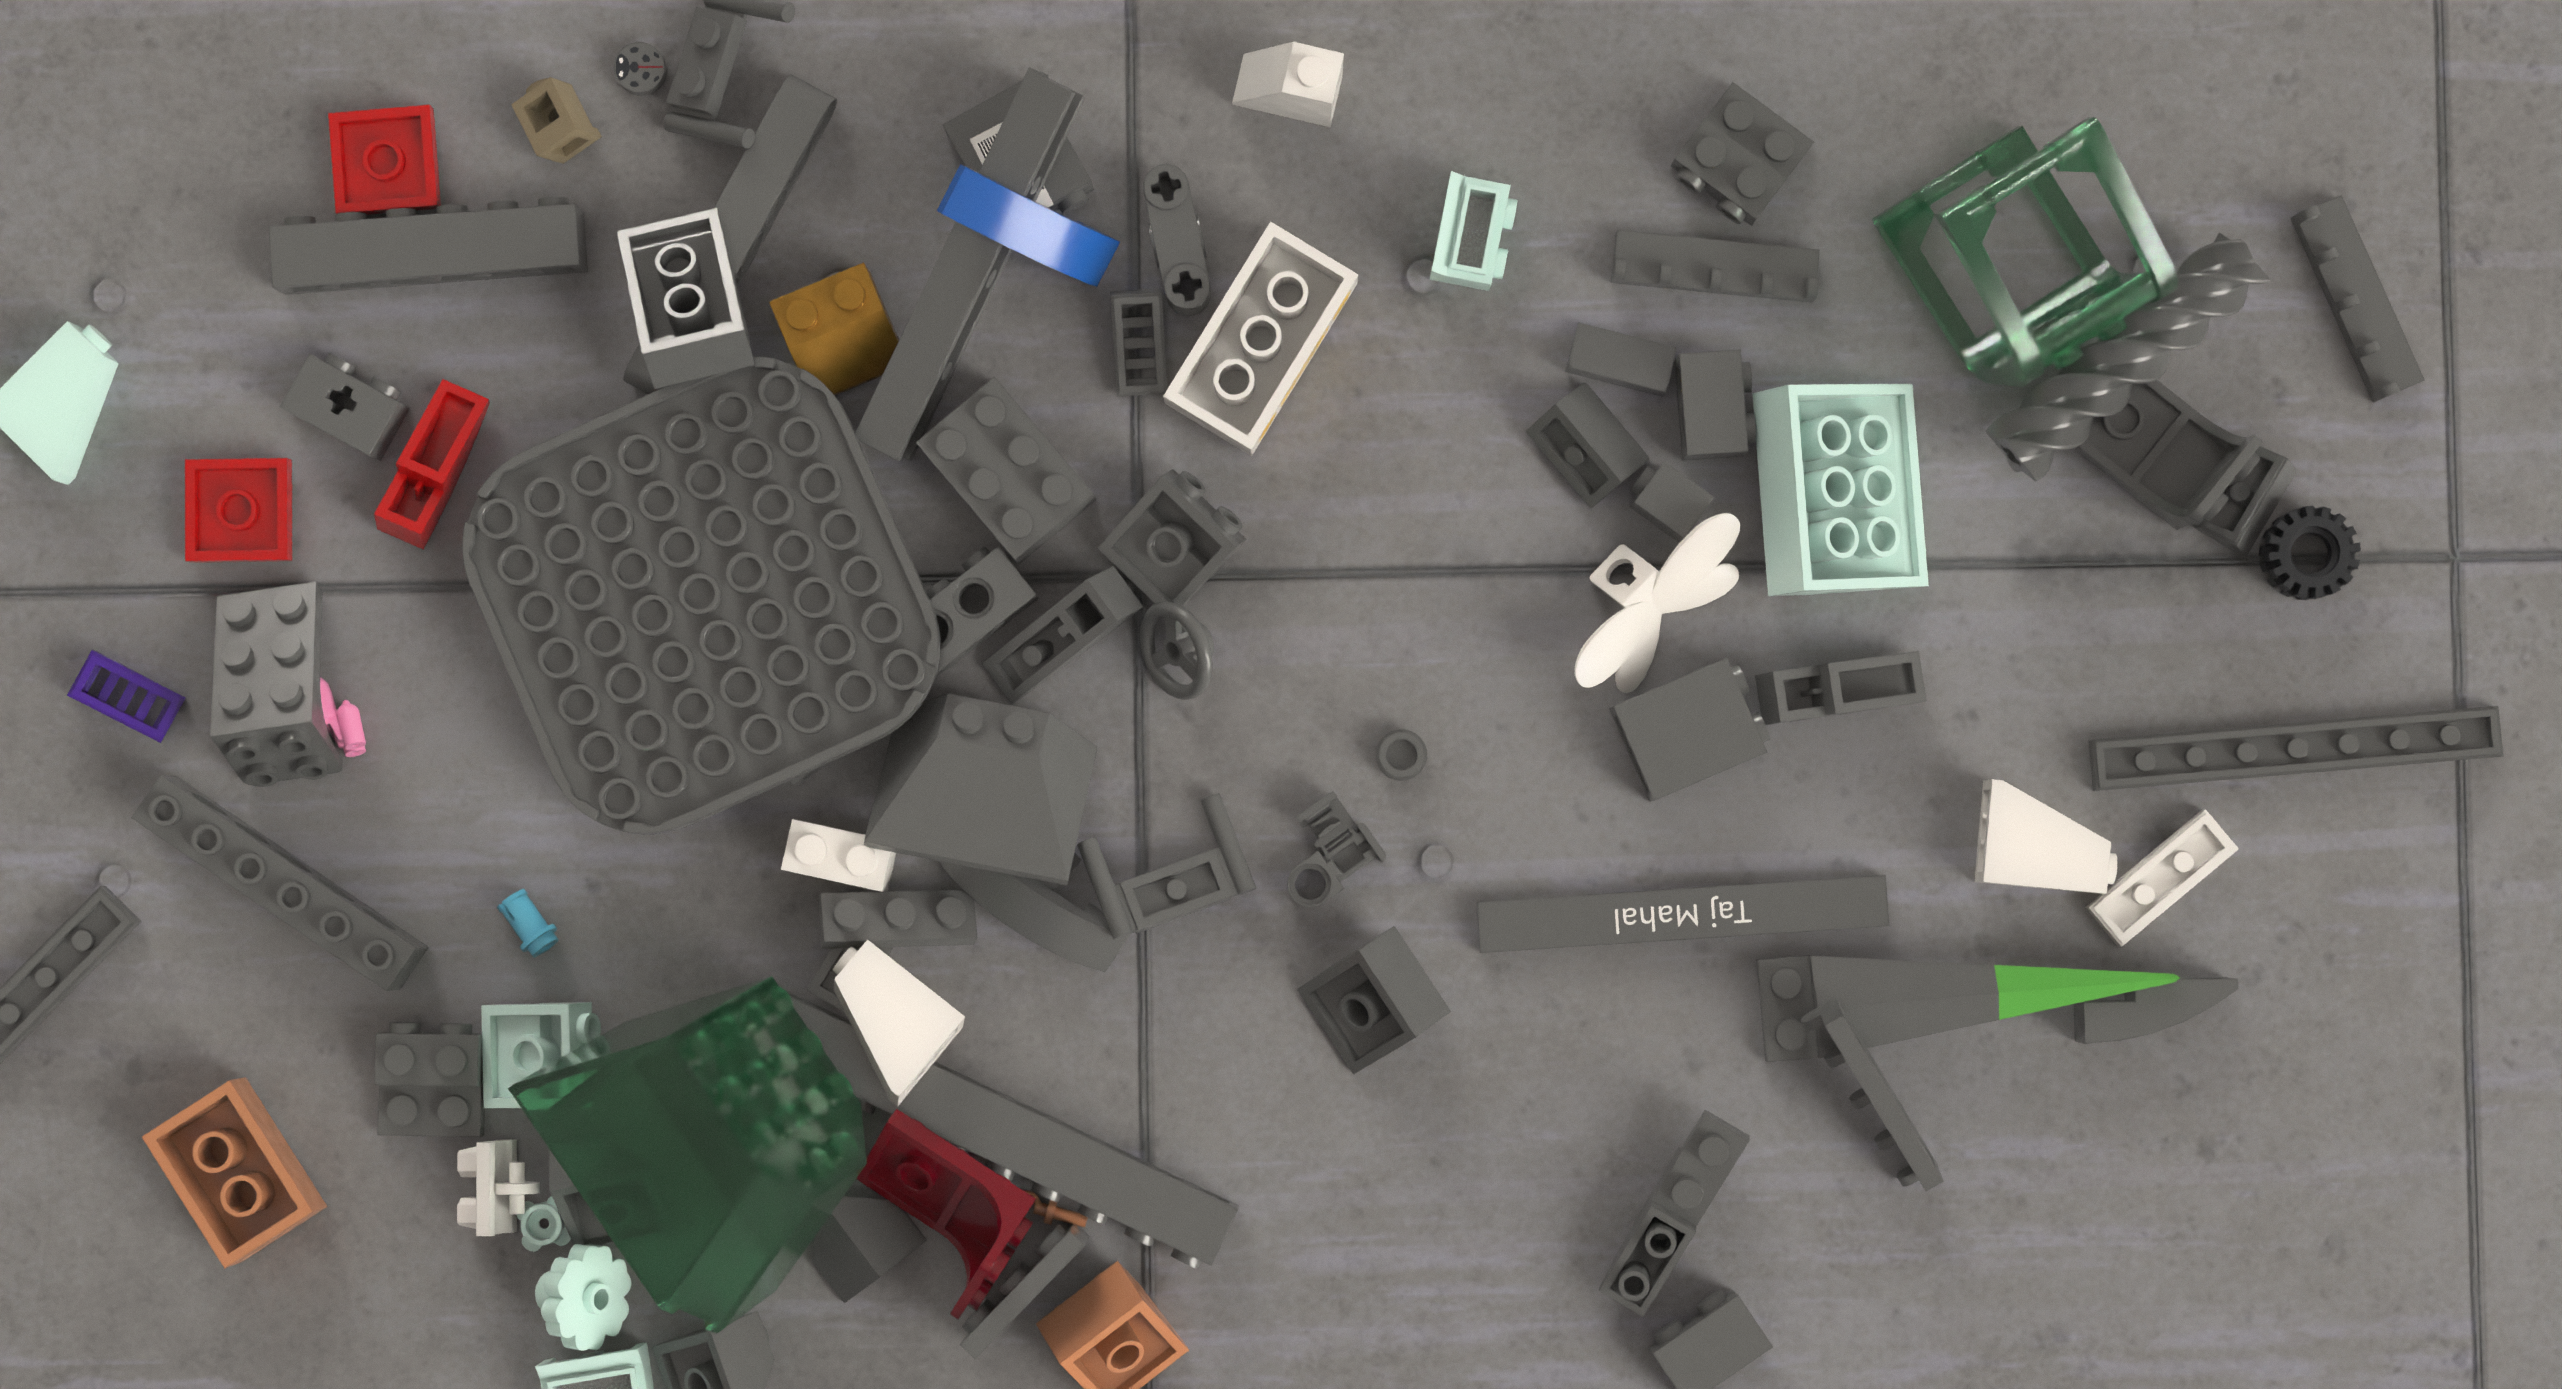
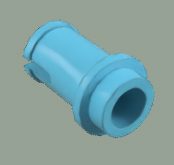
M521 889L503 900L502 904L497 906V909L504 915L523 942L520 945V949L523 952L529 951L532 957H537L558 942L559 939L554 934L557 927L554 924H547L528 897L526 890Z

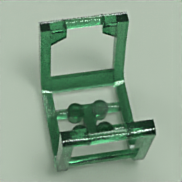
M2095 117L2086 118L2045 144L2044 148L2039 152L2024 127L2017 126L1872 218L1875 227L1958 356L1969 370L1985 383L2024 387L2044 374L2045 367L2053 364L2056 370L2064 368L2084 354L2079 345L2096 336L2100 342L2116 336L2127 328L2123 317L2145 303L2158 302L2178 289V277L2174 265L2103 126ZM2055 167L2058 172L2095 173L2145 267V272L2120 273L2110 265L2066 198L2050 169ZM1984 171H1988L1991 177H1998L1987 185L1977 187L1936 214L1930 208V205ZM2028 184L2083 272L2018 312L1982 241L1997 212L1994 206ZM1934 215L1996 327L1979 338L1975 337L1920 250Z

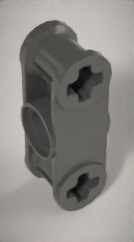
M1161 164L1152 168L1147 173L1143 182V191L1150 220L1148 228L1157 268L1160 267L1165 296L1169 306L1178 314L1194 316L1201 313L1208 306L1211 298L1210 281L1205 262L1207 256L1198 213H1195L1189 182L1185 173L1174 165ZM1170 181L1172 188H1181L1173 192L1174 200L1164 202L1161 194H1153L1160 191V182ZM1190 279L1193 286L1202 287L1195 290L1194 300L1185 301L1183 294L1173 293L1181 289V280Z

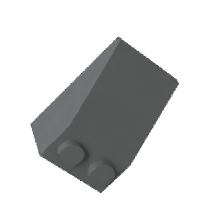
M717 208L617 231L641 352L654 389L755 365L744 313Z

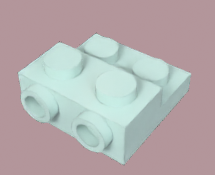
M592 1002L481 1005L484 1108H576L594 1105V1096L599 1093L602 1086V1074L599 1067L593 1065V1044L600 1037L601 1023L598 1016L592 1013Z

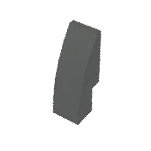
M1919 651L1826 663L1755 675L1761 717L1765 725L1927 701Z
M2179 978L2174 983L2124 993L2125 1000H2093L2074 1004L2075 1042L2090 1044L2121 1041L2152 1034L2180 1024L2215 1006L2238 990V978Z

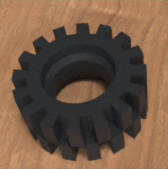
M2305 506L2287 512L2285 515L2275 519L2272 522L2273 526L2267 529L2262 538L2266 539L2265 544L2259 546V555H2264L2265 561L2260 564L2262 573L2268 571L2271 576L2267 580L2272 587L2279 586L2282 589L2280 593L2287 597L2296 596V600L2325 597L2340 591L2342 585L2348 584L2353 578L2350 575L2352 570L2358 569L2360 560L2355 559V553L2360 552L2361 547L2360 542L2354 543L2352 536L2357 533L2353 526H2345L2343 522L2346 518L2340 513L2333 515L2330 513L2331 509L2327 507L2314 508V506ZM2302 534L2318 536L2327 547L2328 558L2326 564L2316 573L2300 570L2292 560V545Z

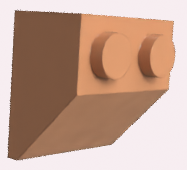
M1116 1261L1105 1271L1098 1274L1092 1281L1036 1323L1059 1364L1084 1389H1140L1189 1351L1186 1344L1142 1286L1119 1261Z

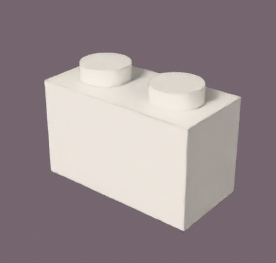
M792 819L781 870L888 892L896 853L864 846L866 834Z

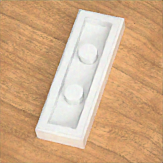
M2201 810L2107 889V894H2100L2085 908L2118 947H2122L2234 854L2238 847L2207 810Z

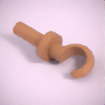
M1023 1190L1036 1198L1033 1203V1214L1044 1216L1045 1224L1052 1225L1053 1219L1081 1227L1086 1226L1088 1217L1078 1212L1057 1207L1058 1202L1050 1200L1049 1204L1041 1203L1040 1198L1035 1193Z

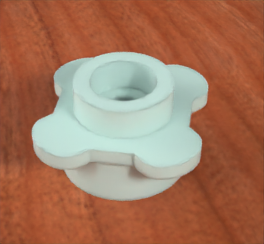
M552 1196L546 1202L537 1204L525 1201V1214H516L517 1218L521 1220L522 1245L529 1251H538L543 1245L551 1243L564 1246L571 1240ZM545 1218L549 1221L547 1228L540 1226L541 1219Z

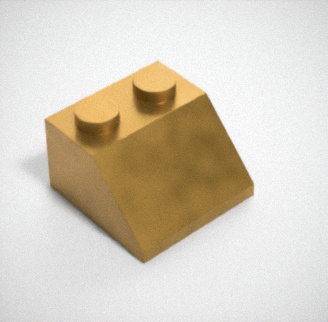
M864 262L769 302L796 366L814 375L834 396L882 376L899 342L871 272Z

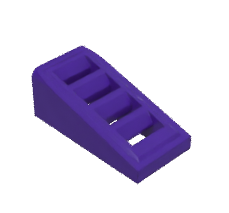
M91 650L67 696L160 743L186 698L95 650ZM101 667L111 672L96 697L88 693ZM121 676L128 680L129 683L115 707L107 703V700ZM140 686L148 690L135 716L126 713L125 710ZM157 696H160L167 701L154 725L151 726L143 721Z

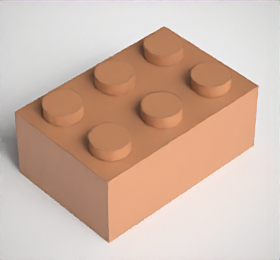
M246 1077L227 1081L142 1136V1139L224 1269L243 1262L328 1207Z

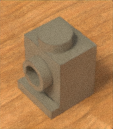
M552 77L538 80L526 89V94L511 104L538 157L564 164L602 137L598 128L592 126L572 85Z

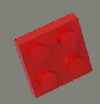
M431 105L328 113L336 214L361 212L371 215L383 214L390 209L410 208L418 211L437 209L438 206H441L434 108Z
M289 458L185 459V561L189 563L292 561V460Z

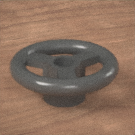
M1170 601L1154 604L1146 611L1140 625L1139 642L1144 663L1153 680L1167 694L1181 700L1194 699L1206 690L1212 676L1214 642L1211 633L1205 625L1198 622L1194 615L1183 606ZM1164 617L1167 638L1163 642V649L1157 652L1154 637L1157 622ZM1169 663L1173 666H1180L1193 681L1187 685L1178 683L1166 672L1164 666Z

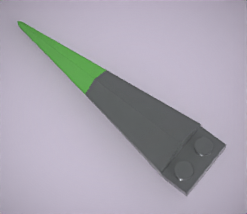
M1815 955L1756 959L1766 1062L1824 1058L1827 1052L1837 1047L1824 1024L1808 1031L1801 1022L1804 1015L1835 997L1865 1046L1870 1048L2174 983L2180 978L2175 974Z

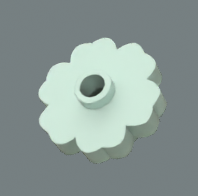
M596 1244L573 1245L568 1258H556L551 1266V1270L544 1273L536 1285L535 1299L541 1309V1315L544 1321H546L548 1334L561 1337L562 1344L566 1348L581 1351L600 1349L605 1335L616 1336L622 1327V1322L629 1313V1305L624 1296L631 1288V1278L627 1273L625 1261L619 1258H612L609 1247Z

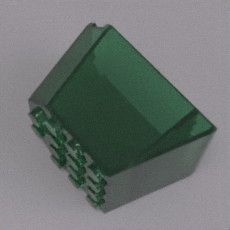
M772 976L625 1021L508 1088L658 1307L670 1314L680 1309L705 1321V1329L716 1334L777 1290L867 1164L861 1103L854 1095L848 1079L838 1072L823 1050L819 1037L809 1030L793 1007L789 994L779 987Z

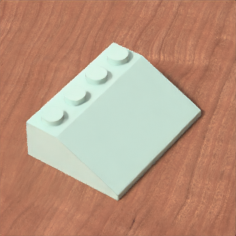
M1785 385L1752 393L1756 424V448L1768 596L1813 595L1929 586L1913 385Z

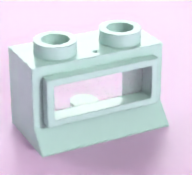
M1451 171L1429 280L1489 291L1492 278H1503L1508 249L1498 247L1502 228L1512 230L1518 202L1516 199L1508 198L1511 185L1466 177Z
M647 1342L636 1344L626 1350L604 1353V1351L583 1354L579 1358L556 1361V1358L546 1359L535 1366L540 1379L541 1389H654Z

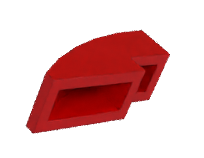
M442 379L396 462L397 473L374 513L377 530L424 550L467 462L490 404L488 398Z

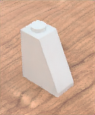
M1297 42L1245 53L1232 105L1331 127L1342 81L1344 53Z
M1991 779L1983 781L1975 882L2107 894L2108 884H2114L2117 874V855L2110 853V841L2003 780Z
M867 940L858 951L854 947H850L834 966L833 972L837 974L834 979V992L889 1100L898 1107L963 1028L965 1016Z

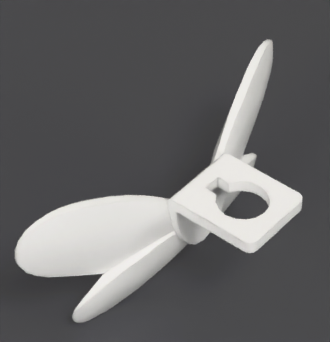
M1729 513L1718 514L1696 526L1678 544L1660 571L1626 545L1621 544L1591 574V582L1624 609L1605 621L1581 648L1574 668L1575 678L1579 685L1590 688L1602 683L1615 673L1616 686L1621 692L1630 693L1634 691L1644 680L1653 661L1659 639L1662 614L1684 611L1705 605L1725 595L1735 586L1739 578L1738 569L1732 564H1719L1734 545L1740 532V523L1734 515ZM1623 563L1633 564L1634 570L1632 575L1636 579L1630 586L1625 583L1619 585L1610 583V574L1618 565Z

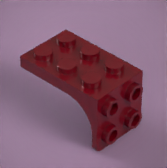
M898 1109L894 1111L855 1177L859 1182L940 1233L958 1250L964 1261L967 1274L965 1290L950 1315L958 1320L967 1306L977 1311L1016 1251L1014 1248L1017 1249L1033 1224L1025 1216L1036 1198L1014 1185L1006 1177L995 1173L969 1156L963 1149L955 1147L926 1128L920 1121L912 1119Z

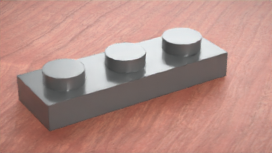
M964 890L820 893L818 898L821 949L861 948L867 940L876 947L974 945L978 938L974 899Z

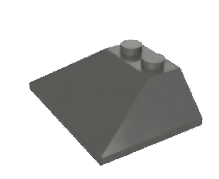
M944 694L924 700L913 716L891 733L864 846L1068 885L1097 746L1048 712L953 694Z

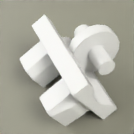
M517 1139L477 1142L476 1147L459 1150L457 1153V1171L460 1176L476 1177V1197L460 1198L457 1204V1223L461 1226L476 1229V1236H495V1234L517 1232L516 1214H525V1195L540 1193V1182L525 1181V1162H517Z

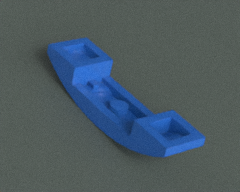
M960 164L937 209L941 214L1014 251L1096 287L1120 244V241L1037 203Z

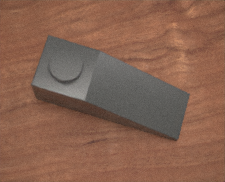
M1112 566L1086 579L982 664L1011 704H1013L1109 635L1142 609L1143 606L1115 567Z

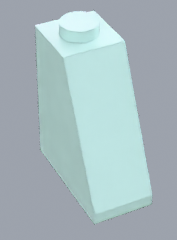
M67 321L0 388V429L52 480L67 485L76 478L119 364L107 352L112 344L90 324L83 329Z

